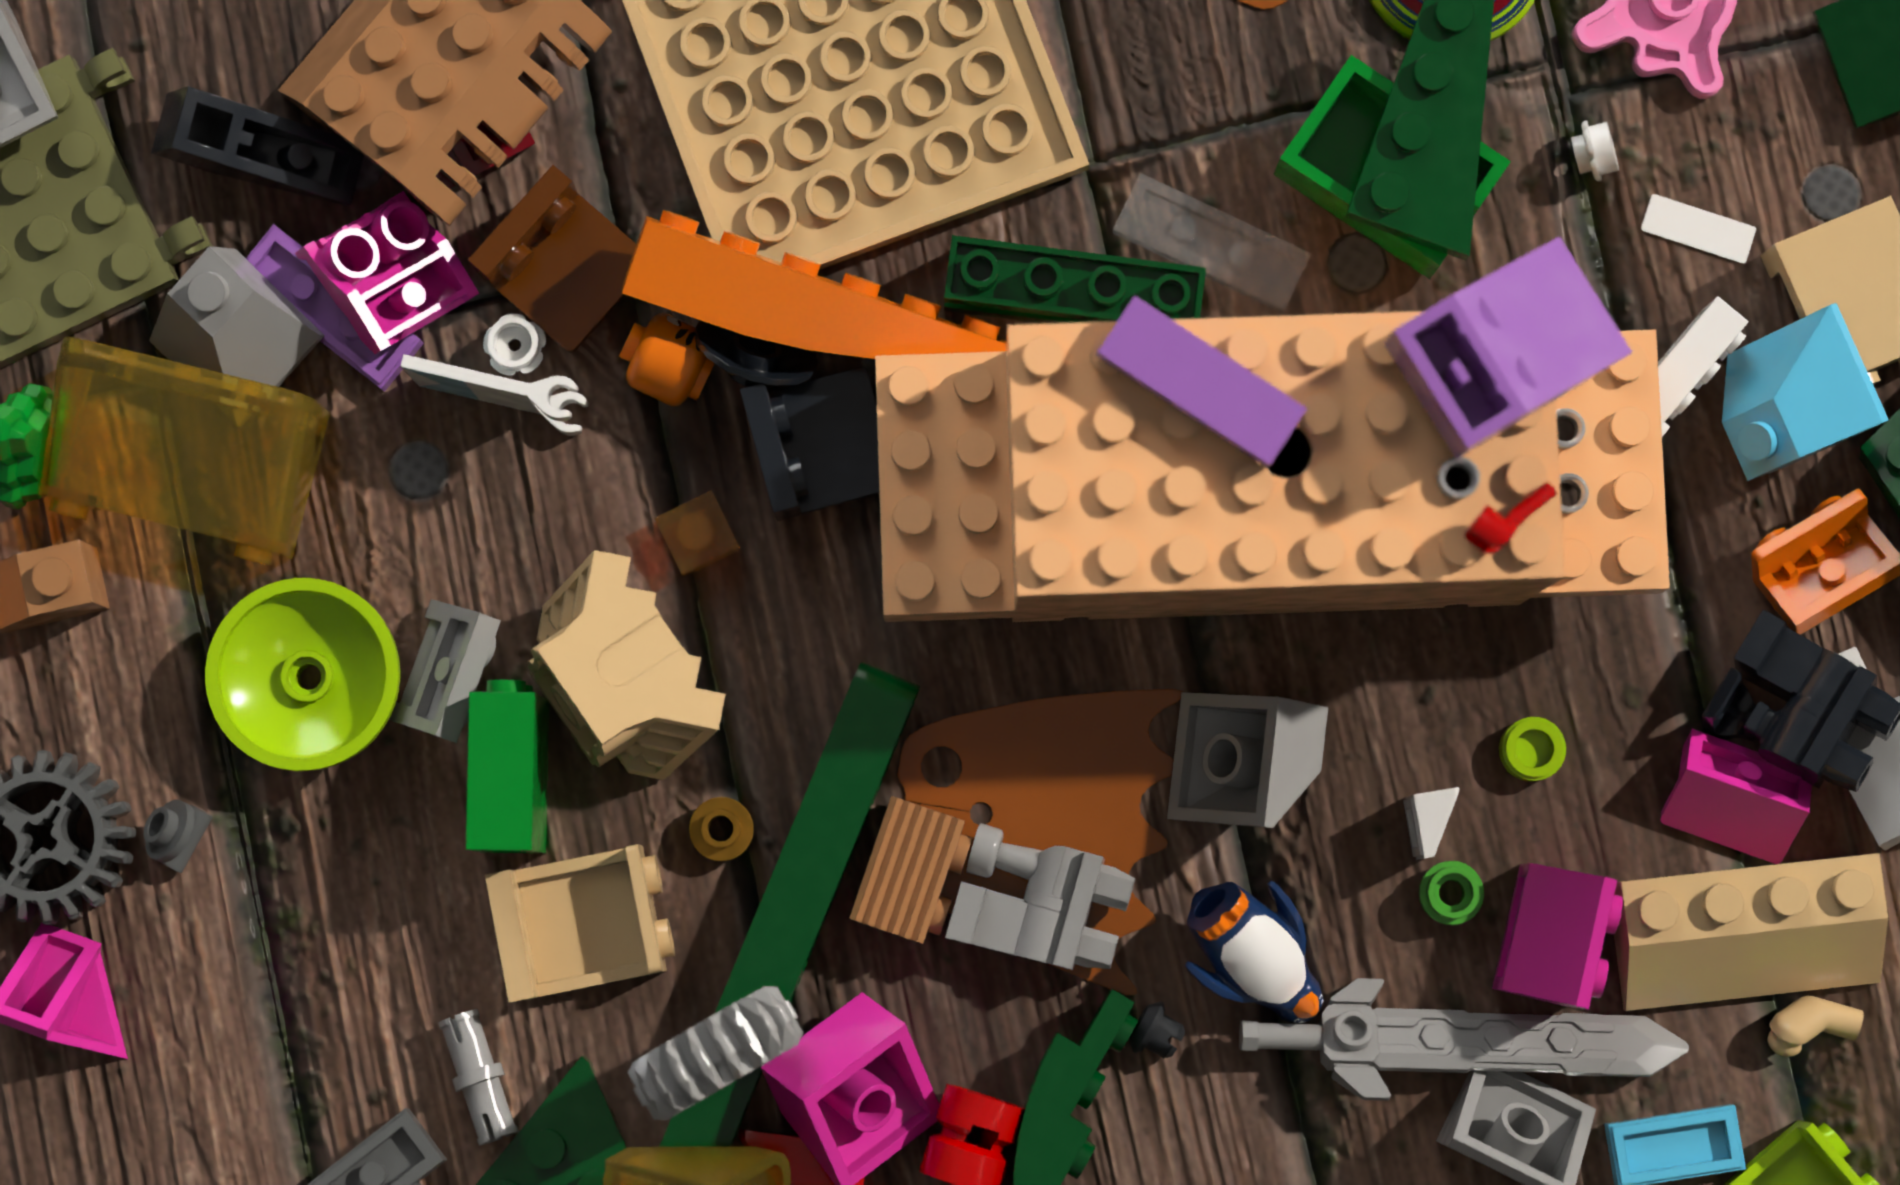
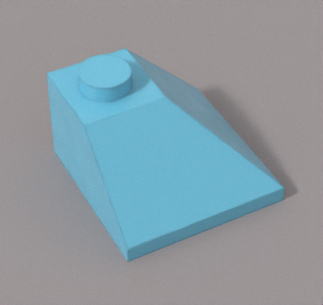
M1837 303L1824 307L1727 355L1722 424L1747 481L1785 468L1889 421Z

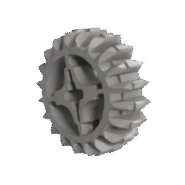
M765 986L634 1061L628 1071L635 1086L633 1090L641 1105L647 1107L654 1120H667L798 1045L803 1035L796 1020L798 1016L789 1000L786 1001L777 987Z

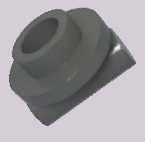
M178 799L169 801L163 807L155 809L147 819L144 827L145 848L148 856L182 873L213 816L196 806L189 805Z

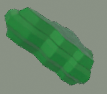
M29 383L22 388L21 392L9 394L6 402L0 404V502L5 507L19 510L27 502L41 499L49 470L58 458L59 444L57 439L65 407L54 399L55 395L50 387Z

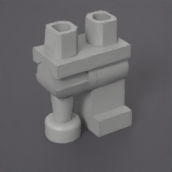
M980 823L973 841L966 872L989 878L996 867L1027 879L1028 883L1024 898L1020 899L961 881L945 938L1074 970L1075 964L1087 968L1110 969L1119 936L1086 927L1093 902L1127 911L1135 878L1115 867L1104 865L1105 859L1102 856L1066 846H1053L1045 850L1003 843L1004 833L1000 828Z

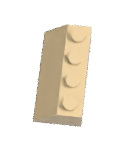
M1880 853L1622 881L1616 884L1614 895L1623 897L1621 917L1617 930L1614 933L1624 1011L1881 983L1888 913Z

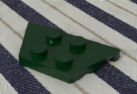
M584 1055L578 1059L476 1185H644L633 1156L629 1154L622 1138V1131L612 1109L609 1108L595 1076L596 1072L592 1062Z

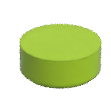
M1527 717L1514 722L1505 730L1499 743V755L1503 766L1512 776L1523 781L1534 782L1546 779L1559 770L1565 759L1566 743L1559 728L1551 721L1541 717Z

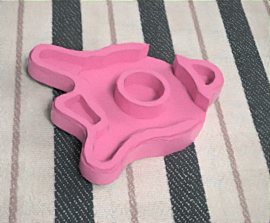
M1607 0L1603 6L1577 22L1572 30V40L1576 47L1585 53H1595L1621 42L1630 43L1635 50L1632 69L1638 76L1653 77L1662 74H1674L1681 79L1691 95L1698 99H1708L1715 96L1723 86L1724 77L1718 61V45L1722 34L1731 23L1737 0Z

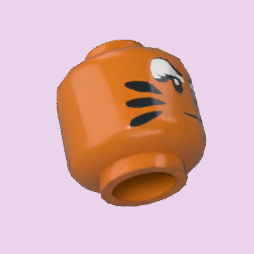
M667 313L656 314L648 323L647 328L634 323L619 355L620 358L630 362L626 371V381L629 386L674 407L684 403L687 397L697 401L715 363L710 361L696 345L694 335L696 327Z

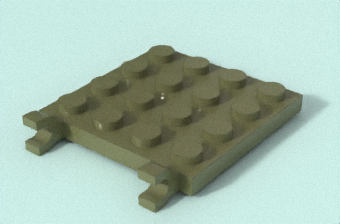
M113 48L90 59L82 69L79 68L76 60L70 54L38 69L59 118L0 148V369L174 286L179 279L173 265L203 253L209 246L213 247L204 226L201 223L197 224L192 216L171 226L164 232L163 236H158L94 100L107 92L135 82L125 59L122 56L118 57L116 50Z

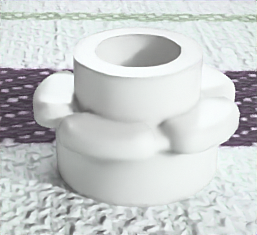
M1587 120L1583 121L1581 124L1583 135L1571 137L1580 174L1592 171L1594 179L1602 181L1601 175L1619 171L1611 132L1607 122L1589 126Z
M521 314L502 316L498 322L487 330L484 336V351L491 356L490 364L501 374L512 376L518 371L527 374L535 370L543 360L541 349L546 345L545 333L533 321H526L525 316ZM512 340H519L521 342L519 350L512 351L509 348Z

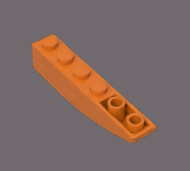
M666 210L662 211L660 220L646 216L622 286V294L745 336L809 351L875 359V356L999 352L1006 350V340L998 338L1001 327L996 324L966 314L961 325L938 317L941 306L933 302L905 294L902 304L879 297L878 293L881 285L848 273L844 274L842 283L818 276L821 264L788 252H784L781 262L757 254L760 243L727 231L723 232L721 241L708 238L696 233L699 225L698 221Z

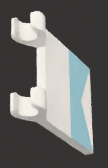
M403 354L400 367L420 387L541 414L559 432L568 436H576L582 432L583 428L581 426L562 422L570 420L572 417L570 411L563 409L566 405L576 403L582 407H588L589 404L583 395L577 393L579 387L576 383L566 376H552L533 383H526ZM560 388L571 390L552 395L555 390Z

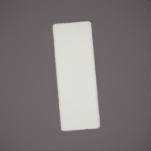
M1653 194L1650 198L1641 226L1642 231L1742 264L1747 261L1756 232L1754 226Z

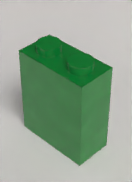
M487 680L486 692H469L466 850L479 853L546 854L549 701L533 692V686L526 685V681Z

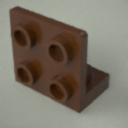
M552 165L470 256L468 261L479 276L539 326L568 353H574L625 296V294H622V286L636 243L580 196L573 181L556 166Z

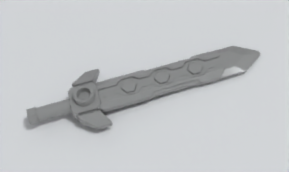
M1357 978L1333 995L1328 1006L1322 1012L1318 1024L1258 1023L1257 1021L1240 1020L1239 1048L1241 1050H1319L1320 1062L1327 1071H1333L1331 1078L1362 1100L1388 1101L1391 1093L1378 1071L1452 1073L1507 1071L1563 1073L1566 1076L1651 1077L1685 1055L1689 1050L1686 1041L1646 1016L1584 1013L1532 1015L1468 1013L1465 1010L1372 1009L1371 1005L1383 987L1384 980Z

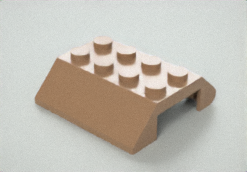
M354 0L278 91L326 130L330 128L398 181L418 203L450 226L467 205L436 177L437 173L440 171L471 198H474L482 188L477 182V178L463 166H459L447 155L462 138L474 148V152L481 159L499 168L506 160L507 155L483 134L477 126L481 123L500 141L511 149H515L548 110L547 105L525 86L518 77L522 75L553 101L564 91L559 85L558 80L548 71L542 69L530 58V55L544 41L556 52V56L563 63L580 71L589 59L559 30L562 26L580 44L593 53L611 35L612 30L581 0Z

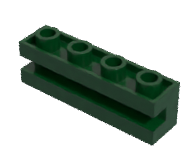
M952 235L944 293V311L1041 324L1115 322L1119 320L1133 297L1136 296L1171 320L1200 319L1206 267Z

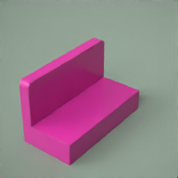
M1692 729L1682 748L1678 780L1662 809L1660 820L1664 825L1765 861L1779 864L1783 861L1809 814L1812 785L1802 780V777L1767 762L1757 751Z

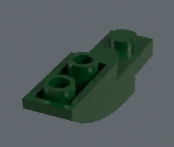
M1109 989L1078 1044L1055 1031L1039 1063L1026 1097L1025 1111L1016 1139L1012 1185H1061L1067 1174L1075 1179H1078L1096 1145L1087 1141L1092 1128L1072 1116L1071 1113L1076 1105L1086 1110L1089 1108L1106 1078L1105 1075L1096 1070L1107 1050L1110 1048L1120 1053L1133 1032L1138 1019L1129 1015L1135 1003L1113 989Z

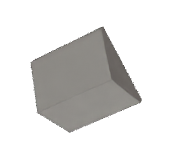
M1469 1071L1436 1142L1523 1185H1576L1596 1109L1523 1072Z

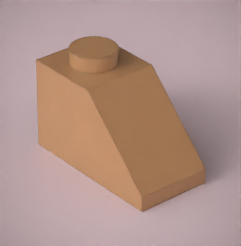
M78 539L18 553L0 561V635L110 609L97 548Z

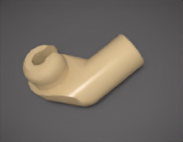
M1815 996L1800 997L1775 1014L1770 1022L1771 1031L1767 1038L1768 1044L1778 1055L1792 1057L1801 1052L1802 1044L1809 1042L1821 1032L1855 1041L1863 1023V1010Z

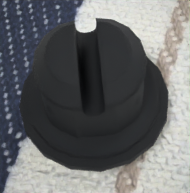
M1162 1001L1148 1005L1140 1015L1129 1037L1134 1053L1142 1052L1146 1048L1162 1057V1059L1173 1056L1177 1048L1169 1044L1168 1039L1174 1037L1182 1041L1185 1035L1183 1024L1164 1014L1165 1007Z

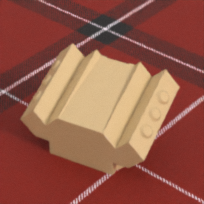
M594 550L543 605L537 634L539 644L531 649L533 658L527 662L530 675L592 765L601 767L617 756L628 773L664 780L719 730L726 694L695 688L701 657L689 655L678 642L654 605L656 592L626 587L631 557Z

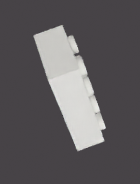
M1718 296L1700 311L1658 361L1662 437L1670 428L1665 421L1668 418L1673 420L1678 414L1680 415L1696 397L1690 391L1693 388L1699 390L1719 370L1721 366L1716 360L1720 358L1723 361L1728 354L1734 352L1746 337L1741 331L1749 321Z

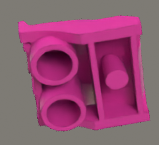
M404 191L393 196L384 204L364 214L352 223L344 225L325 238L323 237L316 242L312 241L295 252L299 259L308 262L333 301L347 316L361 341L374 354L381 352L480 294L448 240L431 226L425 213L409 200Z

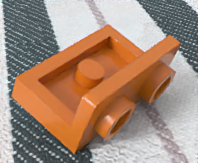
M1855 489L1843 497L1833 496L1824 500L1812 511L1810 517L1790 529L1779 528L1770 532L1758 543L1756 549L1751 553L1753 582L1788 627L1800 635L1900 576V553L1869 517L1868 499L1860 489Z

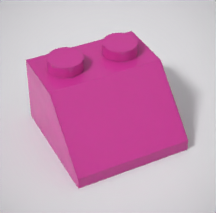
M863 992L803 1035L798 1045L761 1066V1070L782 1115L835 1185H855L938 1121L936 1115L939 1102L906 1024Z

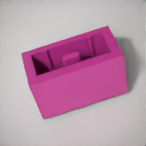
M1534 863L1520 864L1492 989L1565 1007L1589 1009L1591 997L1600 999L1607 980L1609 962L1608 960L1600 959L1605 934H1614L1616 932L1621 917L1623 897L1614 895L1617 880Z

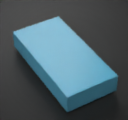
M1733 1104L1604 1123L1614 1185H1649L1746 1169L1737 1112Z

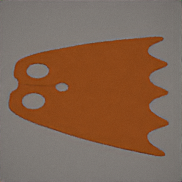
M1177 689L1128 690L1035 699L955 715L928 724L910 734L901 750L897 774L899 782L905 790V800L964 820L965 824L961 834L973 838L961 875L948 871L941 892V896L952 899L948 913L952 914L961 881L1020 899L1024 898L1027 879L996 867L989 878L966 872L971 848L979 826L970 818V812L966 811H970L976 803L984 802L991 807L993 816L986 825L1000 828L1003 831V843L1045 850L1053 846H1066L1102 856L1105 859L1104 865L1115 867L1128 875L1132 866L1138 860L1165 849L1168 844L1167 839L1146 822L1141 814L1140 802L1142 795L1149 787L1172 776L1174 759L1151 741L1148 729L1152 719L1159 712L1181 700V693L1183 691ZM945 746L953 749L959 755L962 762V771L954 784L947 787H937L931 785L924 778L921 772V763L924 755L929 750ZM1132 892L1127 911L1093 902L1086 927L1117 935L1121 938L1131 932L1151 926L1155 923L1156 918L1153 912ZM1114 957L1110 969L1087 968L1075 964L1074 970L1052 965L1087 981L1113 989L1116 992L1125 995L1137 994V988L1120 970Z

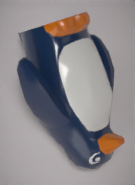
M1273 881L1267 883L1277 907V912L1270 910L1234 882H1224L1196 892L1192 898L1187 926L1214 967L1215 973L1209 972L1189 961L1185 964L1187 971L1201 985L1220 997L1241 1003L1262 1005L1273 1010L1282 1020L1293 1024H1301L1313 1019L1321 1010L1323 995L1319 982L1310 973L1306 962V936L1302 918L1292 900L1280 886Z

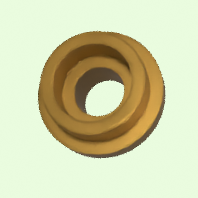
M715 797L703 802L694 811L690 820L689 833L694 847L703 856L715 861H728L737 858L749 847L753 838L754 825L749 811L740 802L728 797ZM720 816L729 818L733 824V833L725 841H716L709 833L710 823Z

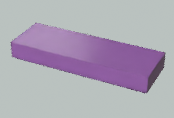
M273 224L246 259L325 335L320 340L322 344L385 392L403 370L400 367L403 354L414 356L424 343L412 333L381 352L374 354L361 341L347 316L333 301L308 262L296 256L295 252L301 249L302 246Z
M1136 296L1133 297L1096 354L1098 358L1266 468H1269L1308 409Z

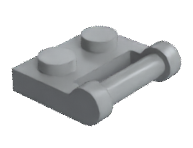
M431 599L425 614V618L430 620L401 701L400 703L396 702L389 720L457 743L461 729L469 721V692L476 691L483 669L494 655L496 648L495 636L501 620L480 612Z

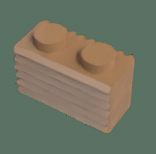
M891 796L849 919L924 944L928 932L940 936L952 899L941 896L948 871L961 875L973 838L961 834L965 821Z

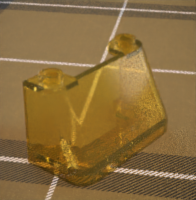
M64 337L57 360L39 495L51 500L48 511L60 515L86 520L89 509L95 511L106 510L220 538L236 545L234 557L271 566L274 555L289 559L293 557L330 412L315 399L288 389L88 340Z

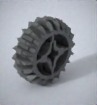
M39 750L36 752L33 768L26 757L14 756L11 758L10 764L13 778L0 769V912H7L17 902L16 919L20 922H31L39 909V915L43 924H57L61 907L69 919L76 920L82 918L84 908L81 896L93 907H101L106 900L103 892L98 887V883L101 882L112 888H119L123 882L119 874L110 870L112 863H132L133 854L128 851L117 850L118 839L129 840L135 838L136 829L134 827L117 826L116 823L117 818L126 816L131 812V806L128 802L124 801L108 804L107 801L119 789V784L115 780L108 779L94 787L100 775L101 767L95 763L88 762L77 773L78 759L75 754L63 753L55 767L52 753L46 750ZM59 784L67 788L59 801L51 800L49 805L37 814L30 810L21 809L14 804L25 793L37 787ZM82 802L90 813L94 827V843L91 854V850L79 841L76 834V825L83 814L79 809ZM3 825L14 833L17 840V851L10 862L15 867L12 872L8 868L1 850V830ZM40 826L53 827L50 834L57 840L54 849L41 848L43 839L37 835ZM56 861H60L64 865L73 866L81 871L70 882L53 890L39 891L27 886L35 874L42 875L45 869Z

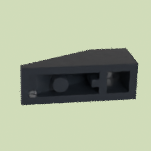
M190 86L166 94L151 154L210 173L345 206H350L352 203L364 157L360 151L341 136Z

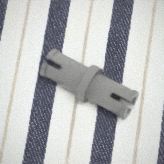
M474 1009L454 1015L455 1019H444L438 1024L443 1031L457 1073V1077L452 1079L455 1091H463L478 1137L477 1142L481 1146L503 1139V1136L509 1137L514 1135L519 1130L515 1126L499 1079L505 1075L502 1064L500 1062L494 1063L479 1019V1011Z

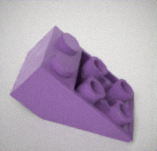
M1560 236L1452 294L1394 329L1384 343L1456 460L1633 353Z

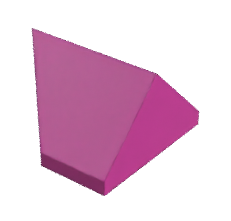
M41 922L0 986V1023L49 1041L128 1059L101 955L102 943Z

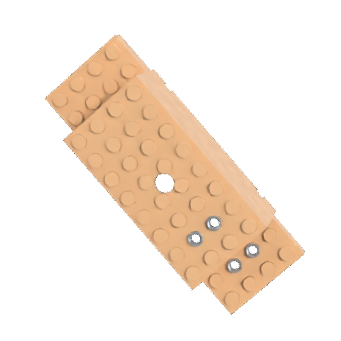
M1424 311L1173 320L1308 408L1295 428L1301 431L1308 439L1311 446V459L1308 467L1302 473L1290 478L1272 475L1262 464L1096 356L1097 351L1117 321L1008 325L1006 350L999 352L875 356L885 622L1012 618V622L1063 621L1064 618L1088 617V620L1443 608L1447 605L1468 604V607L1520 605L1530 598L1660 594L1670 589L1656 330L1620 331L1632 350V354L1456 460L1384 345L1394 329ZM1557 419H1566L1572 423L1574 427L1572 440L1561 441L1558 439ZM1452 467L1463 469L1469 477L1467 489L1463 491L1452 490L1445 481L1446 471ZM1545 482L1550 483L1556 490L1557 495L1524 520L1525 522L1518 527L1512 538L1498 552L1494 554L1484 553L1464 537L1468 528L1487 505L1505 517L1515 505ZM1561 483L1571 484L1576 489L1578 498L1573 506L1561 504Z

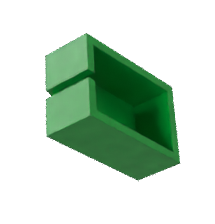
M1350 55L1280 157L1273 175L1428 279H1431L1448 254L1345 218L1393 86L1392 81L1353 55ZM1483 142L1480 144L1474 215L1511 162Z

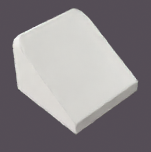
M1459 787L1407 796L1406 800L1403 801L1412 853L1416 860L1435 856L1457 799Z

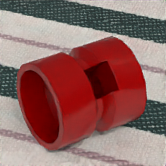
M946 1083L936 1115V1119L943 1128L941 1133L929 1137L919 1172L953 1185H1002L1009 1164L1002 1151L1005 1146L1015 1144L1025 1108L983 1093ZM972 1125L981 1127L979 1143L965 1139L971 1131Z

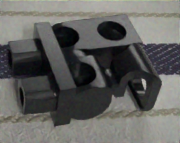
M1763 609L1734 656L1735 668H1730L1702 714L1703 727L1710 734L1720 739L1744 738L1750 741L1759 740L1760 747L1758 753L1764 760L1787 772L1802 777V780L1818 789L1823 781L1826 780L1833 785L1857 792L1873 765V757L1847 744V741L1856 726L1887 741L1900 721V703L1885 691L1877 688V674L1860 665L1857 667L1843 656L1822 648L1787 628L1785 621ZM1743 679L1785 700L1787 703L1783 709L1777 712L1760 701L1755 705L1748 689L1743 684Z

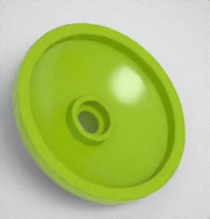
M285 579L270 583L248 594L222 620L213 636L207 654L205 667L206 693L214 718L221 730L237 748L261 763L283 770L315 771L326 769L343 763L359 754L377 738L393 712L399 693V654L392 633L377 610L355 592L344 586L322 579ZM316 666L321 672V681L317 687L307 690L301 685V673L307 667Z

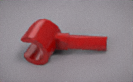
M1545 482L1515 505L1505 517L1487 505L1468 528L1464 537L1484 553L1494 554L1498 552L1512 538L1518 527L1525 522L1524 520L1557 495L1556 490L1550 483Z

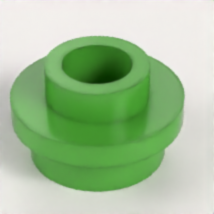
M1444 861L1432 866L1424 874L1419 885V900L1423 910L1430 918L1445 925H1458L1469 921L1478 913L1484 899V887L1479 875L1473 868L1459 861ZM1448 880L1456 882L1462 891L1460 901L1453 906L1445 904L1439 896L1441 885Z

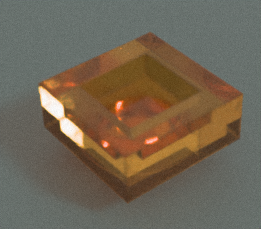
M711 490L654 518L683 577L740 550Z

